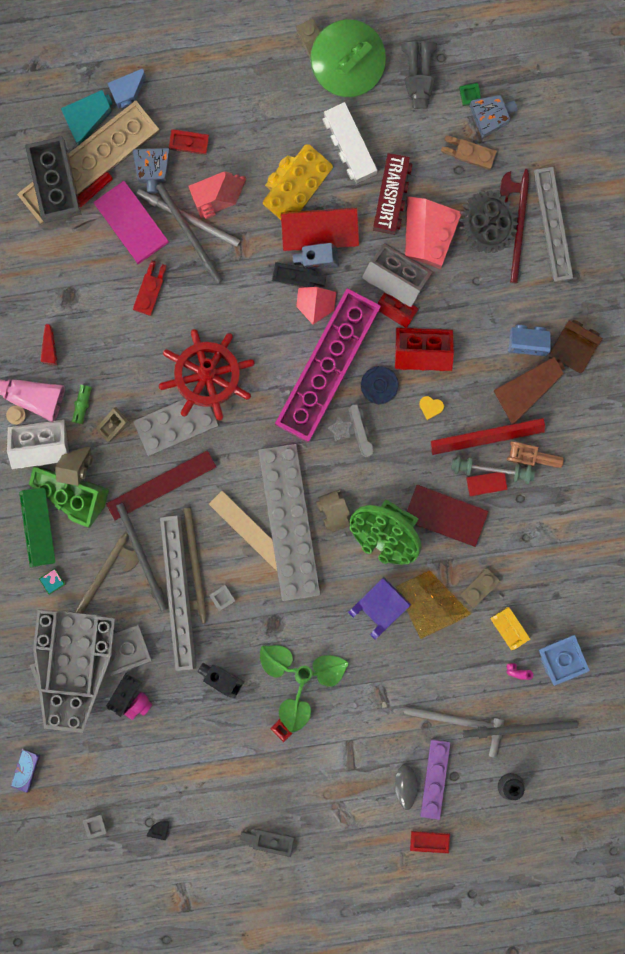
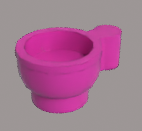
M143 692L139 693L124 715L131 720L139 713L144 716L152 706L148 696Z

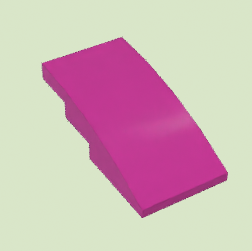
M122 181L93 202L137 264H140L169 243L125 181Z

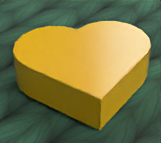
M429 396L421 398L419 402L420 409L426 420L440 414L444 409V404L441 400H433Z

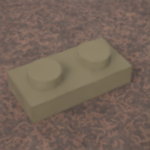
M486 568L460 596L474 609L501 581Z

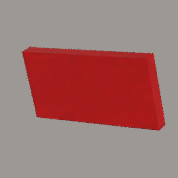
M357 207L281 212L283 251L302 250L304 246L332 243L336 248L359 246Z

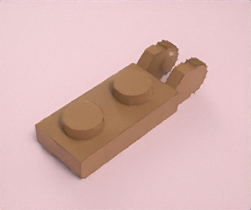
M452 136L445 137L446 142L457 145L458 148L455 151L448 147H442V153L488 170L491 169L496 150L462 139L459 140Z

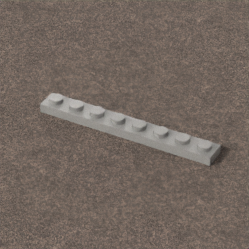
M181 516L160 518L175 670L196 669Z

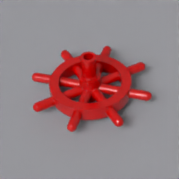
M192 329L191 337L194 345L185 349L180 356L168 349L163 351L165 357L176 362L174 369L175 379L160 383L159 389L165 390L177 387L180 394L187 400L181 410L182 416H187L194 404L202 407L213 406L216 419L220 421L223 419L220 404L227 401L233 394L246 400L251 398L249 392L238 387L239 370L254 366L255 361L249 359L237 362L235 356L227 349L233 339L231 333H227L221 344L201 342L198 331ZM205 353H214L212 359H206ZM197 355L200 366L192 363L189 359ZM221 357L229 364L215 368ZM184 367L196 373L182 377ZM229 372L232 373L230 382L218 376ZM198 381L193 391L189 390L185 385ZM214 383L225 388V390L217 394ZM206 385L209 396H200L201 391Z

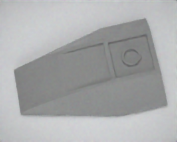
M37 610L33 651L44 729L84 732L111 658L115 618L67 611Z

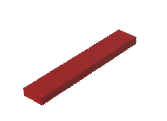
M541 418L432 440L431 452L432 455L545 433V422Z

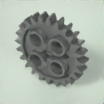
M482 191L473 194V198H468V203L463 204L466 210L460 211V214L464 216V218L459 219L460 222L464 223L460 229H465L462 237L468 236L466 243L473 242L472 249L478 247V252L495 253L498 250H504V246H509L508 240H514L511 233L517 232L513 228V226L518 225L517 222L513 221L517 215H512L515 207L509 208L511 201L504 202L505 195L499 197V192ZM475 217L478 219V225L475 223ZM499 219L502 221V227L499 224Z

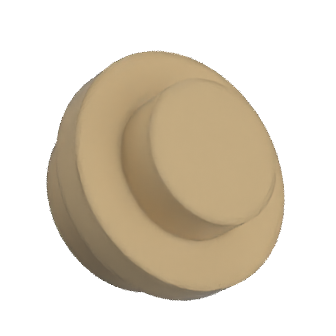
M12 406L8 409L6 417L11 424L19 425L25 420L26 413L22 407Z

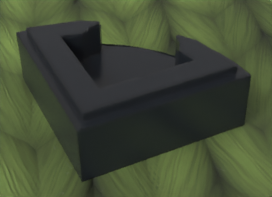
M164 820L155 823L148 831L147 837L166 840L170 821Z

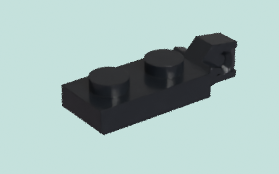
M275 262L272 282L304 288L314 287L315 285L325 286L326 277L317 276V271H313L310 268Z

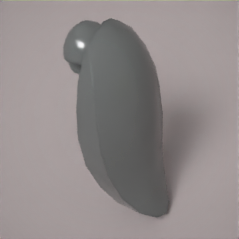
M402 765L396 774L395 791L401 806L405 810H409L416 798L417 778L410 766Z

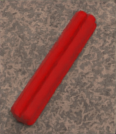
M105 172L78 195L80 208L113 179L108 172Z

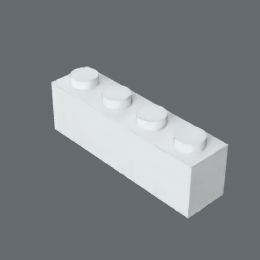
M345 102L324 111L325 118L322 119L326 129L330 128L333 134L330 137L334 146H339L341 151L339 156L343 163L346 162L349 167L347 173L350 179H354L357 184L376 175V166Z

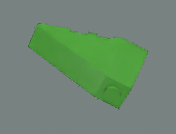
M33 466L29 485L33 489L45 488L46 498L54 503L58 510H62L67 514L71 521L88 528L92 526L104 509L109 492L107 488L81 480L79 486L56 482V472Z

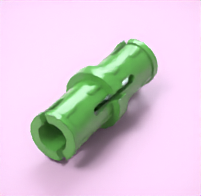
M80 385L77 401L74 402L76 406L71 422L83 425L86 409L89 408L88 401L92 387Z

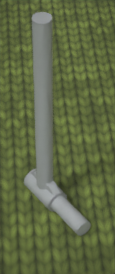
M405 707L404 709L405 715L473 728L483 726L487 728L504 727L505 722L504 719L494 718L488 723ZM502 735L491 736L492 742L489 757H497L499 741Z

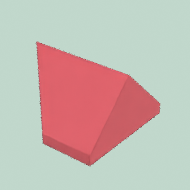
M319 287L298 288L296 307L312 324H315L334 311L336 292Z

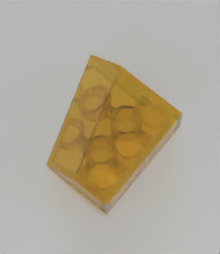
M430 570L395 586L396 590L411 604L406 611L419 639L471 615Z

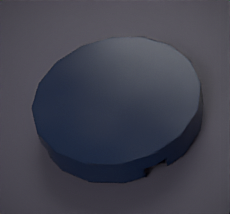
M382 366L367 370L361 380V392L369 402L377 405L386 404L396 396L399 387L395 373L389 368Z

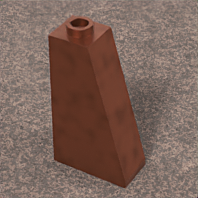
M553 357L493 390L511 424L516 423L563 376L562 370L565 367L560 359L556 360Z

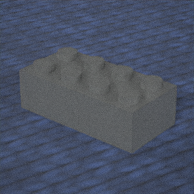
M61 136L26 144V153L43 222L48 223L82 215L64 138Z

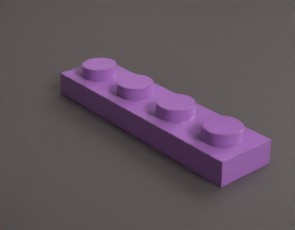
M431 739L420 817L440 820L450 742Z

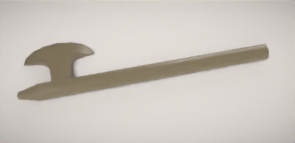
M185 508L183 511L197 600L189 601L190 611L198 610L200 619L205 624L207 613L191 508Z
M127 532L119 538L75 610L76 613L84 612L118 555L126 561L122 571H130L138 564L139 559L135 550L130 551L124 548L128 538Z

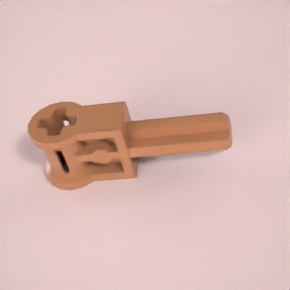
M510 442L511 451L509 457H507L509 462L531 465L532 467L535 466V463L556 468H562L563 457L538 452V447Z

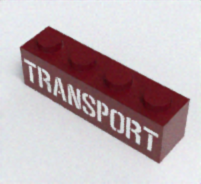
M387 153L373 231L395 235L396 230H400L402 219L398 218L399 212H403L405 200H402L403 193L408 191L409 182H406L407 174L411 175L413 165L409 163L410 157Z

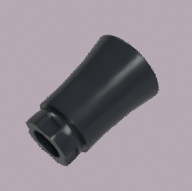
M508 773L500 778L498 792L504 799L518 800L524 795L525 786L519 775ZM511 785L516 786V790L513 792L509 791Z

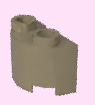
M340 489L318 497L319 501L316 503L319 511H324L326 519L323 521L327 530L331 529L333 533L350 526V513Z

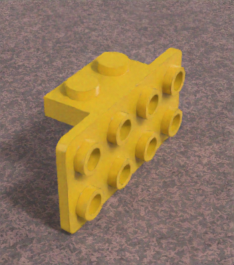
M305 144L296 157L288 155L280 161L277 170L268 177V182L265 186L271 191L263 200V205L280 220L281 212L301 211L332 170V164L311 145Z

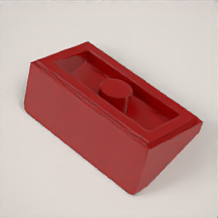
M385 292L377 303L381 306L380 313L405 328L409 326L419 310L414 305L410 307L403 304L400 300Z

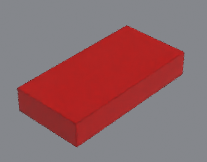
M495 472L466 477L469 497L508 490L505 473Z
M411 831L410 851L449 854L450 833Z

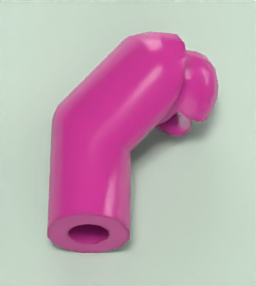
M509 663L506 666V673L509 676L520 680H531L533 678L531 670H517L516 663Z

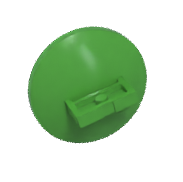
M346 19L329 24L318 34L312 46L311 67L313 74L324 89L337 96L355 97L368 92L378 83L385 68L386 54L381 38L373 28L361 21Z
M385 499L381 507L374 505L359 507L351 516L350 531L367 554H371L375 547L381 551L378 556L380 562L384 564L388 562L399 565L414 562L421 552V540L414 530L418 518L407 511H403L390 501Z

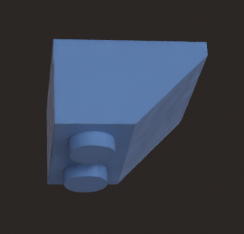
M516 325L511 328L509 353L545 357L550 353V331H546V328L535 327L533 330L527 329L525 325Z

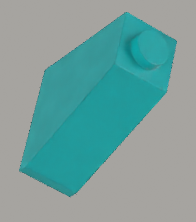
M103 90L61 108L77 145H80L89 138L112 112L110 105H113L109 94L105 95Z

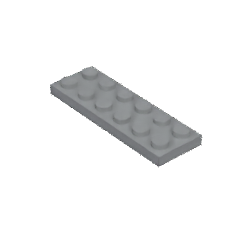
M139 625L113 634L111 658L103 679L152 661ZM34 663L31 664L30 667L38 687L36 666Z

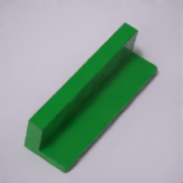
M45 488L22 490L19 492L29 567L54 564L55 555Z

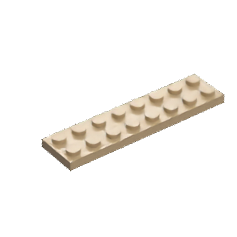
M136 100L68 153L77 195H80L105 172H109L132 154L133 149H138L160 131ZM32 182L17 195L42 225L44 222L41 219L36 192Z

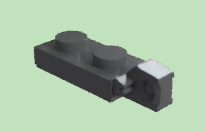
M252 829L251 833L242 831L240 840L249 842V847L255 850L291 857L295 837Z

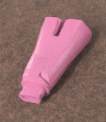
M0 379V395L4 399L48 421L54 422L60 409L57 403L62 402L65 392L64 385L11 379L5 381Z

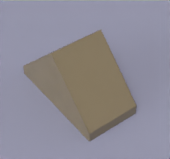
M115 407L96 429L109 443L131 423Z

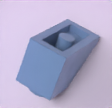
M143 68L108 83L118 108H127L137 99L146 77Z

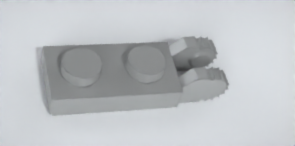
M355 404L348 408V412L361 452L360 454L368 458L374 452L373 446L367 441L369 437L368 429L366 426L363 427L361 420L364 419L363 411Z

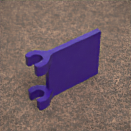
M383 577L348 613L354 618L363 610L378 625L370 633L376 640L411 604Z

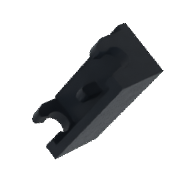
M125 673L107 703V709L114 711L120 717L123 716L142 682Z

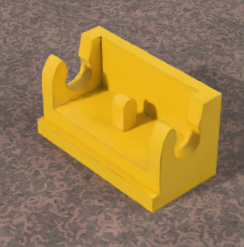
M506 607L490 618L511 651L530 640L510 607Z

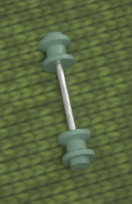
M457 455L456 459H452L451 470H455L454 474L464 471L467 476H470L471 469L514 474L513 482L522 479L525 480L526 484L534 480L535 470L532 469L531 465H528L527 468H520V465L516 463L514 471L472 465V457H469L468 460H462L460 455Z

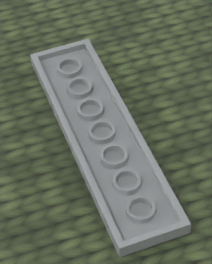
M292 444L259 449L258 454L282 602L320 596L297 446Z

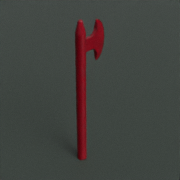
M525 169L521 183H515L511 180L510 171L503 176L500 184L501 196H506L504 202L508 201L511 193H520L518 225L516 226L517 232L515 234L510 283L514 284L518 283L529 187L528 169Z

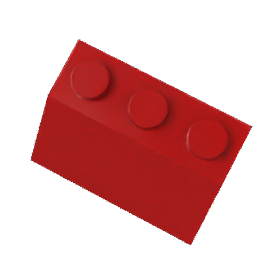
M396 328L395 369L452 371L454 357L453 330Z

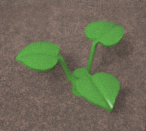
M263 645L260 650L261 665L269 676L279 678L283 675L284 671L296 673L295 679L300 684L296 701L293 699L285 700L279 707V718L289 732H297L307 724L311 716L310 705L305 701L299 702L304 684L308 683L312 676H317V680L321 685L327 687L335 686L342 679L348 662L336 656L324 655L318 657L313 662L314 671L308 666L289 669L288 667L292 664L293 658L287 648L279 645Z

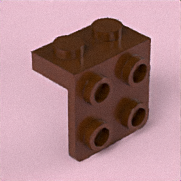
M568 320L549 356L551 358L555 357L556 360L560 359L563 365L578 373H582L603 338L599 337L600 333L593 329L588 331L583 328L582 323L576 320Z

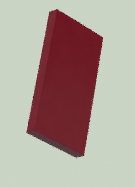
M416 485L407 509L408 513L418 518L417 526L476 547L489 512L420 485Z

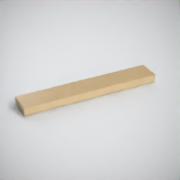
M221 491L209 505L277 571L272 539Z

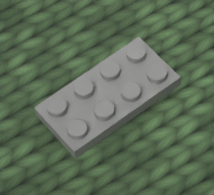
M201 391L200 396H205L204 391ZM183 399L133 421L148 457L218 427L211 407H202L194 404L188 415L184 417L181 415V410L187 400Z

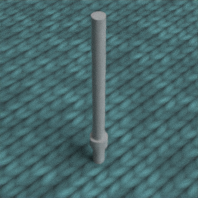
M140 188L136 193L138 197L148 201L154 207L158 206L172 213L166 202L160 199L161 197L155 194L151 195ZM179 209L187 222L238 247L241 240Z

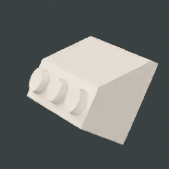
M64 419L54 422L49 421L8 427L7 454L11 469L58 463L62 455L69 453Z

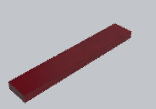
M207 450L106 503L114 521L121 518L116 505L123 503L129 514L217 467Z

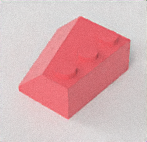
M224 171L189 185L188 187L200 218H211L216 215L215 212L235 205L245 184V176L240 177L237 174L233 176L232 173Z
M407 196L405 256L441 269L461 216L460 211L427 199Z

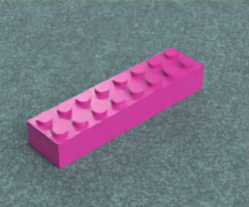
M348 288L346 289L276 420L275 426L310 443L379 313L380 305Z

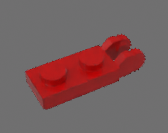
M153 260L149 264L147 274L144 275L133 306L134 311L151 316L167 268V265L162 264L158 278L153 277L152 273L156 266V261Z

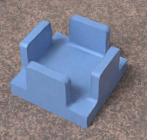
M575 635L550 643L538 650L541 655L542 664L553 686L590 671Z

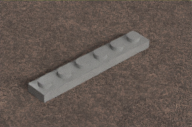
M553 167L536 169L533 172L553 282L572 280L573 274Z

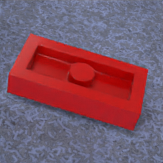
M171 129L169 149L207 155L209 135Z

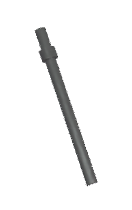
M163 183L156 186L157 190L204 263L203 267L206 272L209 271L216 284H218L223 279L216 270L214 261L209 259Z
M123 503L116 505L152 590L150 591L151 595L156 599L161 612L167 610L168 608L162 596L163 591L161 587H158Z
M576 720L494 728L483 726L478 727V729L463 730V737H479L481 739L493 735L578 728V722Z

